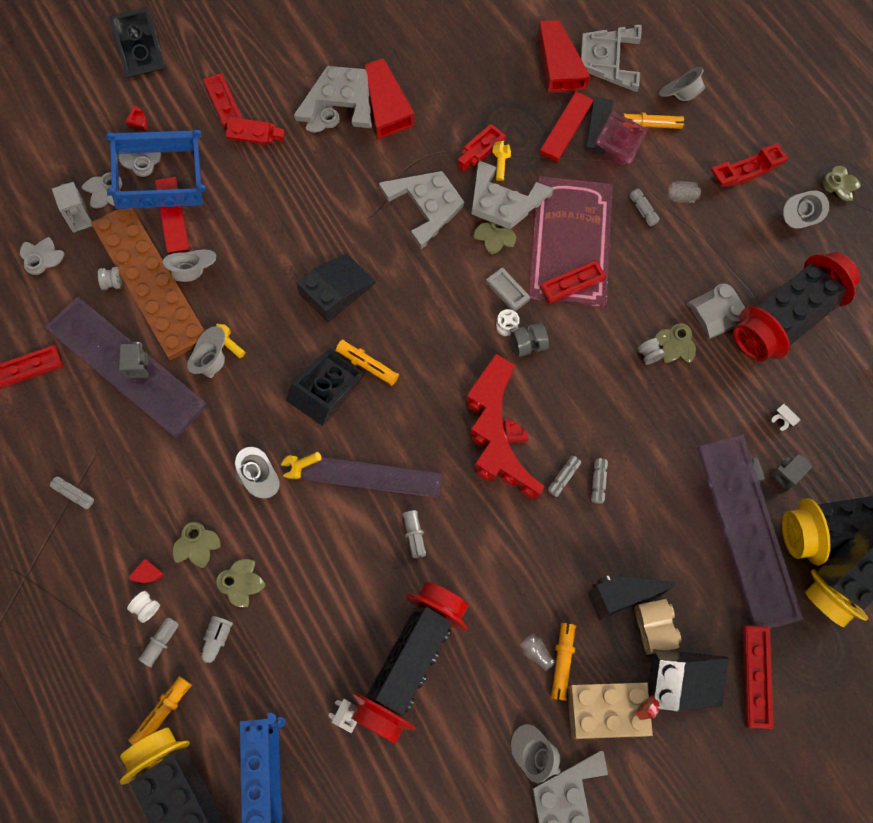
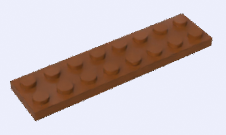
M120 208L91 222L114 265L119 268L121 277L168 359L171 361L194 349L198 339L205 330L176 281L172 278L170 271L164 267L163 259L132 208Z

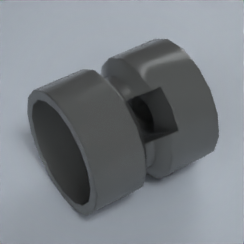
M542 322L528 325V329L520 327L510 331L512 347L517 357L529 355L531 350L537 353L549 348L548 335Z

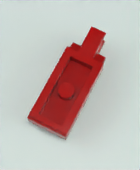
M228 117L226 139L262 145L273 143V140L284 141V129L276 128L275 124Z
M490 124L464 146L461 157L458 159L457 167L465 171L471 164L477 165L479 161H482L493 152L495 142L506 140V135Z

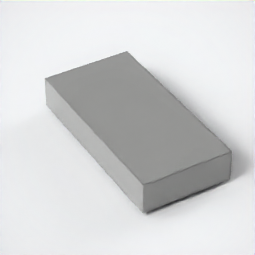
M503 267L486 279V284L511 310L516 311L530 301L531 297Z

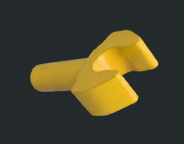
M498 141L493 146V153L497 157L496 180L503 181L505 160L511 158V150L509 144L504 145V141Z
M216 324L225 333L224 345L238 358H242L245 351L229 338L230 329L226 325Z
M315 452L299 460L297 456H287L281 463V466H292L290 472L285 473L283 477L299 479L302 468L321 460L320 453Z

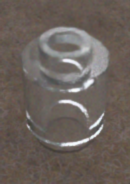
M671 182L668 198L673 199L674 202L694 204L695 200L700 198L701 188L698 187L696 182Z

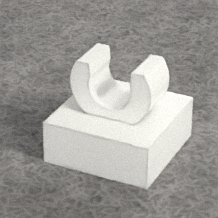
M785 404L777 409L780 414L772 418L773 423L779 418L785 421L784 426L780 428L781 431L786 430L789 423L794 426L801 420Z
M345 699L343 701L336 700L335 704L340 707L336 715L329 713L328 716L332 719L331 723L352 733L357 722L352 720L351 716L357 706Z

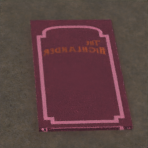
M539 176L538 183L553 188V194L549 199H544L542 204L536 208L529 287L530 299L546 300L539 288L540 283L597 260L607 276L606 280L556 302L606 307L613 184Z

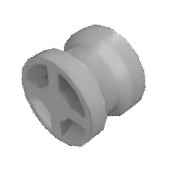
M113 267L111 270L99 268L98 281L101 290H108L109 287L121 289L122 279L118 267Z
M657 338L650 339L638 347L639 352L644 355L646 365L657 362L666 355L664 350L660 349Z

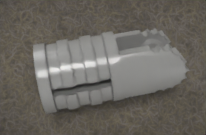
M216 616L211 617L208 629L203 637V640L206 642L200 656L205 663L215 661L214 659L220 647L225 645L230 628L233 625L232 622ZM221 624V627H220V629H219V632H218L217 637H216V640H215L214 638H215V636H216V633H217V630H218V628H219V625Z

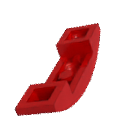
M776 143L761 149L757 155L730 164L729 161L712 167L710 171L721 186H734L755 179L775 169L789 158L779 144Z

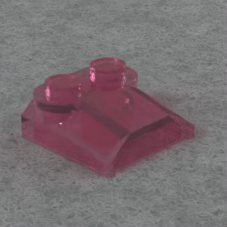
M611 111L595 144L612 154L615 162L618 164L628 165L634 159L648 129Z

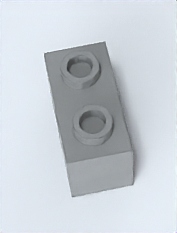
M74 182L52 188L59 211L73 233L92 226V219L87 205Z

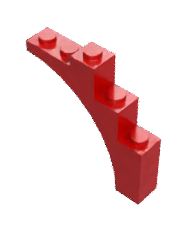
M496 354L466 398V404L469 409L475 413H482L472 427L470 437H472L473 442L477 445L487 447L476 462L474 470L485 481L490 480L494 482L499 475L501 480L507 485H514L521 489L520 492L524 496L537 500L545 486L532 477L518 462L508 444L503 429L502 398L505 387L513 375L515 365Z

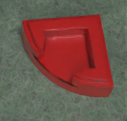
M133 106L125 122L127 126L146 132L148 127L146 116L139 107Z
M504 419V432L508 443H524L529 441L525 429L513 420Z
M144 559L128 578L136 583L145 584L160 580L164 574Z
M650 696L634 713L640 720L654 718L659 712L657 707H660V703L654 696Z

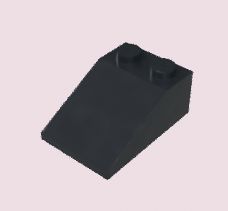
M148 7L108 16L127 78L166 69L154 18Z
M346 253L312 269L296 283L299 295L329 323L371 288L376 281Z
M329 348L291 383L286 401L323 426L340 408L364 377L365 372Z
M609 575L597 580V583L592 585L593 589L588 595L599 620H602L661 596L676 587L674 581L623 576L612 579Z
M653 649L648 695L649 697L654 696L660 703V707L657 708L662 710L684 711L722 706L729 658L726 656Z

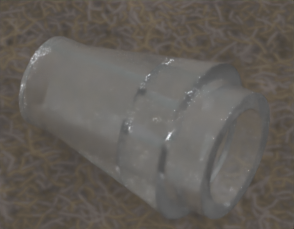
M532 633L520 644L519 647L523 650L522 654L539 665L544 671H547L555 663L540 636L537 637Z

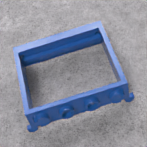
M200 130L106 133V140H110L112 180V188L107 189V196H112L115 209L203 205L202 192H206L205 185L201 184L198 137H202ZM194 151L197 188L119 192L118 154Z
M267 713L268 719L240 721L242 823H282L279 728L286 725V720L283 717H278V722H276L277 718L273 713ZM269 729H273L272 734L269 733Z

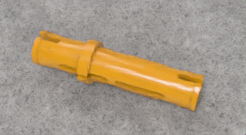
M643 112L640 114L623 113L622 119H629L630 121H621L622 127L635 126L639 127V129H645V127L682 129L684 123H675L684 121L683 116L647 115Z
M343 339L336 347V352L350 359L353 365L356 366L358 364L391 386L394 385L399 377L398 373L365 354V350L357 349ZM350 352H353L354 354L358 355L359 357H361V358L364 359L365 361H362L361 359H359V358H357L356 356L352 355ZM370 364L382 370L384 374L370 366Z
M561 623L559 644L555 648L558 652L550 698L558 700V692L561 689L559 699L566 701L572 653H575L573 642L576 625L569 624V631L566 634L568 625L567 623Z
M178 676L171 688L159 697L160 701L128 741L134 745L155 733L168 714L178 707L177 703L192 685L184 678Z

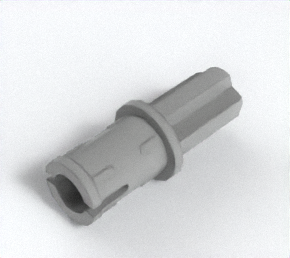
M416 510L403 513L407 531L405 537L409 540L412 558L419 559L425 557L426 552L422 538L424 532L420 529L418 512Z
M166 618L155 636L150 637V643L138 660L152 668L164 648L167 649L168 646L166 644L179 624L171 618Z

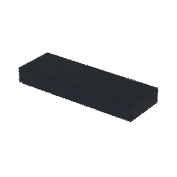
M594 97L586 151L606 154L614 100Z

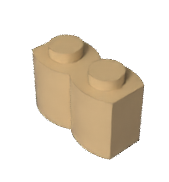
M667 599L638 604L634 607L647 655L653 654V649L669 651L679 648L681 635L678 628H675L672 619L675 617L673 606L668 604Z

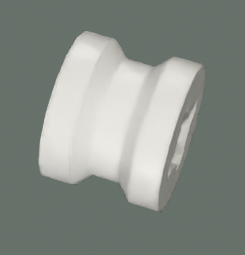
M509 309L501 311L496 322L497 332L503 336H510V331L518 328V314Z
M146 591L139 593L127 607L131 613L138 615V620L142 623L149 620L160 607L157 601H152L149 598L150 595Z

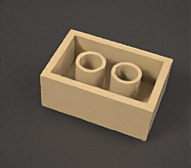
M647 683L571 685L567 688L571 739L653 736L651 719L640 720L634 713L649 698Z

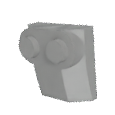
M719 284L714 290L687 303V306L690 307L705 331L708 340L734 329L740 324L739 315L745 308L735 290L728 284Z

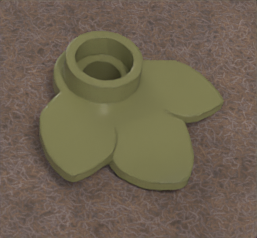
M844 166L833 167L831 172L825 175L822 182L825 190L831 193L836 192L839 198L845 201H852L853 195L851 192L858 190L861 186L855 176L848 175L847 168Z
M489 222L482 223L477 227L474 232V239L485 241L486 251L489 254H496L502 249L503 245L513 248L516 242V235L506 227Z
M679 323L671 329L661 330L655 336L659 341V346H663L662 349L666 354L663 357L664 363L675 361L680 356L687 363H691L694 359L696 346L691 340L692 331L688 325ZM679 330L685 333L683 338L678 336L677 332Z
M190 522L184 526L181 533L182 537L174 544L173 558L176 563L189 558L197 567L204 568L210 560V550H216L221 547L220 539L215 532L205 530L204 526L199 522ZM192 531H198V536L195 538H191L190 534Z
M250 559L236 561L230 570L222 571L216 579L217 589L221 593L226 594L230 603L236 607H248V595L256 594L265 587L261 577L252 573L255 561ZM231 578L233 584L231 586L226 585L224 579Z

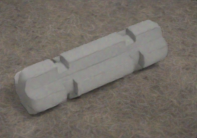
M640 189L633 190L630 198L634 203L636 202L635 205L642 216L647 218L646 222L648 225L653 226L657 224L660 219L656 212L653 213L654 209L646 197H643L642 191Z
M575 456L569 458L566 465L556 476L555 482H552L549 486L548 492L555 497L559 496L580 466L581 460Z
M598 458L594 462L595 472L593 474V493L591 497L593 503L602 504L605 501L604 490H606V469L608 466L606 459Z
M58 476L50 483L52 489L60 492L85 509H89L94 503V498L86 493L84 494L83 491Z

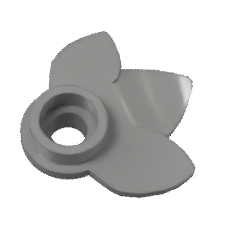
M319 104L314 122H307L306 130L315 133L325 128L335 127L340 120L338 112L331 105Z
M161 152L119 154L118 157L122 166L132 169L138 176L145 177L153 172L154 165L161 159Z
M111 172L105 173L102 177H92L83 184L82 189L92 193L90 201L92 208H102L108 203L115 206L112 196H107V189L112 188V185H110L112 183ZM119 177V192H121L122 180Z
M47 237L35 246L29 242H24L20 249V256L24 259L25 270L29 274L38 275L44 272L46 268L57 266L64 258V252L55 250L53 241L50 237Z

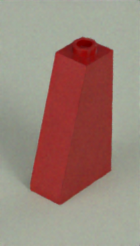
M560 20L540 21L538 41L547 92L586 90L590 78L589 73Z
M384 58L366 64L369 100L377 140L414 126V112Z

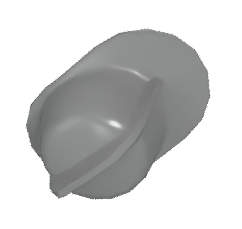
M695 67L683 76L665 85L659 91V96L675 95L682 101L695 98L705 89L701 78L704 71L703 67Z
M817 190L794 195L784 205L783 217L785 222L795 229L817 224L827 216L829 201L822 192Z
M195 250L170 254L163 259L162 263L165 268L171 271L172 278L175 281L190 282L200 277L203 273V268L213 264L217 256L211 250Z
M218 326L211 327L200 336L187 362L189 372L193 374L202 373L206 377L212 378L223 367L225 356L222 352V347L225 341V333L222 328Z
M246 447L239 451L235 458V475L239 483L255 497L265 499L274 496L279 489L280 482L266 454L255 447Z
M525 724L515 730L511 740L512 755L532 782H544L548 777L560 773V754L558 749L545 738L539 729L533 725Z

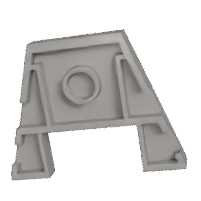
M634 25V28L631 29L620 27L617 31L611 32L601 30L583 33L580 58L588 73L637 92L640 72L619 70L620 42L639 44L641 40V25Z
M327 66L295 112L294 117L296 121L313 123L318 105L321 104L355 108L352 118L353 127L371 128L366 70Z
M479 161L472 215L511 229L524 219L529 211L539 207L544 199H549L553 194V188L536 182L529 196L520 194L517 191L490 182L496 173V167Z
M443 171L379 183V189L388 202L408 193L427 220V223L411 230V236L420 249L424 248L427 242L438 234L439 229L445 223L447 224L464 207V201Z
M603 751L594 753L592 756L532 788L538 823H590L582 779L608 775Z

